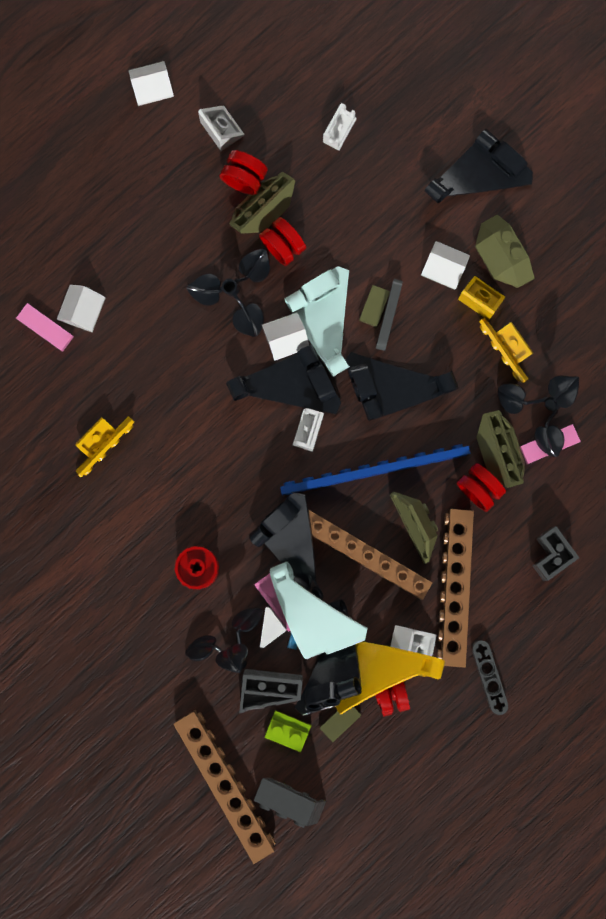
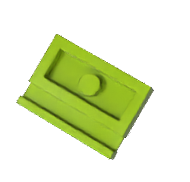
M275 710L265 738L301 752L312 725Z

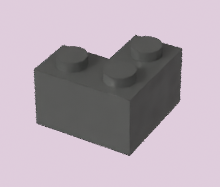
M556 526L549 528L536 538L547 553V555L532 565L543 581H549L579 559V556Z

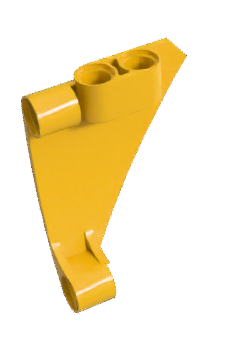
M368 642L357 643L356 649L362 692L360 695L340 700V704L335 707L339 714H343L370 697L418 675L437 680L441 679L445 661L440 658Z

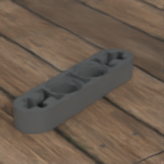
M393 280L376 349L383 351L386 349L403 283L402 280Z
M477 640L472 644L471 649L489 708L493 713L503 715L508 710V702L490 646L485 641ZM478 644L486 647L483 653L485 657L489 655V659L478 660V658H482L481 653L476 652ZM485 662H489L492 665L491 672L487 674L481 669ZM491 681H495L498 684V689L495 692H490L487 688ZM501 693V697L498 696L497 698L504 706H501L499 711L497 708H494L496 705L495 698L491 699L490 696H497Z

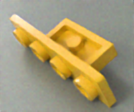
M486 318L479 321L481 324L480 329L492 339L490 341L495 350L501 352L503 362L507 366L510 365L513 369L512 374L515 379L522 383L529 380L519 366V363L532 355L533 351L514 324L510 322L496 333Z
M128 416L114 429L101 417L75 444L88 457L77 468L76 473L80 477L89 474L93 469V465L106 456V451L110 447H115L120 441L119 438L133 428L132 424L134 421Z

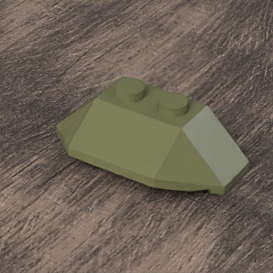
M281 172L278 176L271 177L262 182L256 195H248L235 208L229 224L241 234L261 233L268 228L272 222L290 207L295 180L292 177Z
M499 215L481 223L475 248L493 279L516 288L534 280L529 256L511 225Z
M499 410L483 414L477 434V441L486 469L506 488L523 484L525 461L513 426L502 416Z
M397 492L391 493L390 497L423 564L429 562L438 536L436 533L438 528L434 521H430L428 517L430 512L426 504H422L420 500Z

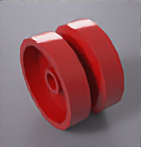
M232 150L227 158L228 165H225L221 170L220 179L239 192L256 195L261 186L259 181H262L267 174V167L250 154Z
M278 217L272 222V229L266 228L259 234L264 246L284 266L289 265L294 260L293 254L300 255L306 250V245L301 236L282 217Z
M475 463L468 470L470 477L464 475L456 484L477 507L488 512L494 506L492 498L499 500L506 493V490L493 474L480 464Z
M193 546L187 548L179 554L175 562L176 577L182 585L189 589L207 588L215 582L219 575L218 559L213 552L204 547ZM199 564L201 571L196 572L194 570L195 565Z
M404 682L375 695L383 717L393 714L392 701L395 702L399 712L410 710Z

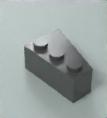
M244 669L239 713L301 700L303 675Z
M269 777L262 779L254 799L255 802L259 803L260 808L268 811L272 809L277 812V816L287 819V817L294 820L293 823L303 828L318 824L326 803L323 799L317 801L309 797L308 793L298 792L292 789L291 786Z

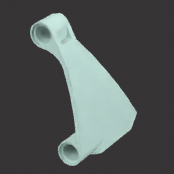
M339 266L319 275L303 285L298 291L284 298L292 314L298 312L309 342L332 376L350 367L341 353L349 270Z
M288 562L270 568V576L282 612L295 642L305 659L324 652L330 654L365 641L368 628L334 609L295 582L293 569Z

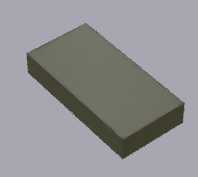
M372 285L359 321L377 327L390 291Z
M355 707L343 714H339L337 710L319 728L334 742L361 714Z

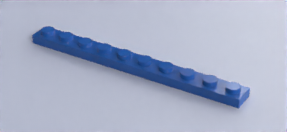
M463 444L452 446V450L448 451L440 448L433 450V454L426 455L425 452L415 454V458L407 459V456L399 457L393 463H389L386 460L377 462V466L370 467L369 464L359 466V470L351 471V468L340 470V474L332 475V473L322 474L319 479H314L313 477L303 478L301 483L295 484V481L283 483L284 486L280 487L282 496L289 495L293 492H303L468 456L470 450L469 446L463 447Z

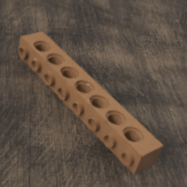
M450 509L448 513H445L444 525H447V533H444L443 536L446 552L442 554V563L445 564V571L441 573V583H444V591L440 593V602H443V610L439 612V622H442V630L438 631V641L441 642V649L437 650V658L445 661L444 666L466 667L474 511ZM455 524H459L463 529L460 535L455 534L453 531ZM455 543L459 544L462 548L460 554H455L452 550ZM453 563H458L461 567L460 572L457 574L451 570ZM453 582H457L460 586L457 593H453L450 590V585ZM453 601L459 606L455 613H452L449 609V605ZM451 621H455L458 625L455 632H450L448 629V624ZM450 641H455L456 649L452 652L448 651L447 644Z
M308 510L312 536L420 600L424 599L432 585L431 581Z
M194 710L177 720L174 726L251 861L255 864L274 852L276 842L270 833L267 835L264 830L266 825L261 816H256L254 812L256 808L252 800H247L244 792L246 790L241 781L237 782L233 776L236 773L232 765L226 764L224 760L226 757L221 747L217 748L214 743L216 738L210 729L207 731L204 725L206 721L202 713H197ZM198 728L201 731V736L194 738L191 735V729ZM203 745L211 748L209 755H204L201 752ZM219 763L221 771L213 772L211 764ZM228 780L231 783V788L223 789L220 785L221 781ZM232 798H239L241 805L234 807L230 800ZM243 815H248L251 818V822L243 824L240 818ZM253 833H259L261 840L255 842L250 836Z

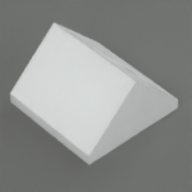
M164 61L129 70L138 106L174 97Z
M224 105L198 111L201 124L221 151L245 135Z
M435 241L421 276L455 290L470 255Z
M70 285L57 320L93 332L106 297L85 286Z
M298 312L262 325L274 361L295 354L300 349L309 346L306 331Z
M271 607L265 608L260 647L262 648L287 630Z

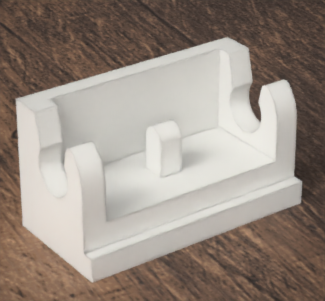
M340 104L323 134V143L337 150L341 149L357 120L354 110L349 112L346 110V105Z
M308 408L303 410L293 446L313 452L324 416L323 412Z

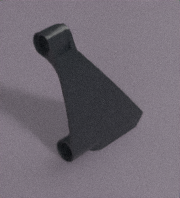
M486 128L477 137L475 143L440 178L432 180L424 191L439 204L447 196L532 185L533 171L527 167L526 160L505 141H499Z
M312 345L300 349L297 354L248 376L233 378L226 383L234 401L252 396L337 414L341 405L331 380Z
M353 352L345 360L350 366L347 368L355 394L358 401L362 402L368 421L421 404L459 388L452 371L433 377L383 363Z
M293 492L263 519L261 524L249 534V538L257 547H261L265 543L281 563L288 562L293 569L295 582L323 600V593L316 582L314 547L306 495Z
M342 599L328 603V605L349 617L346 604ZM356 644L330 654L325 652L320 654L311 677L301 695V700L295 706L302 715L337 706L340 704V700L361 694V677Z

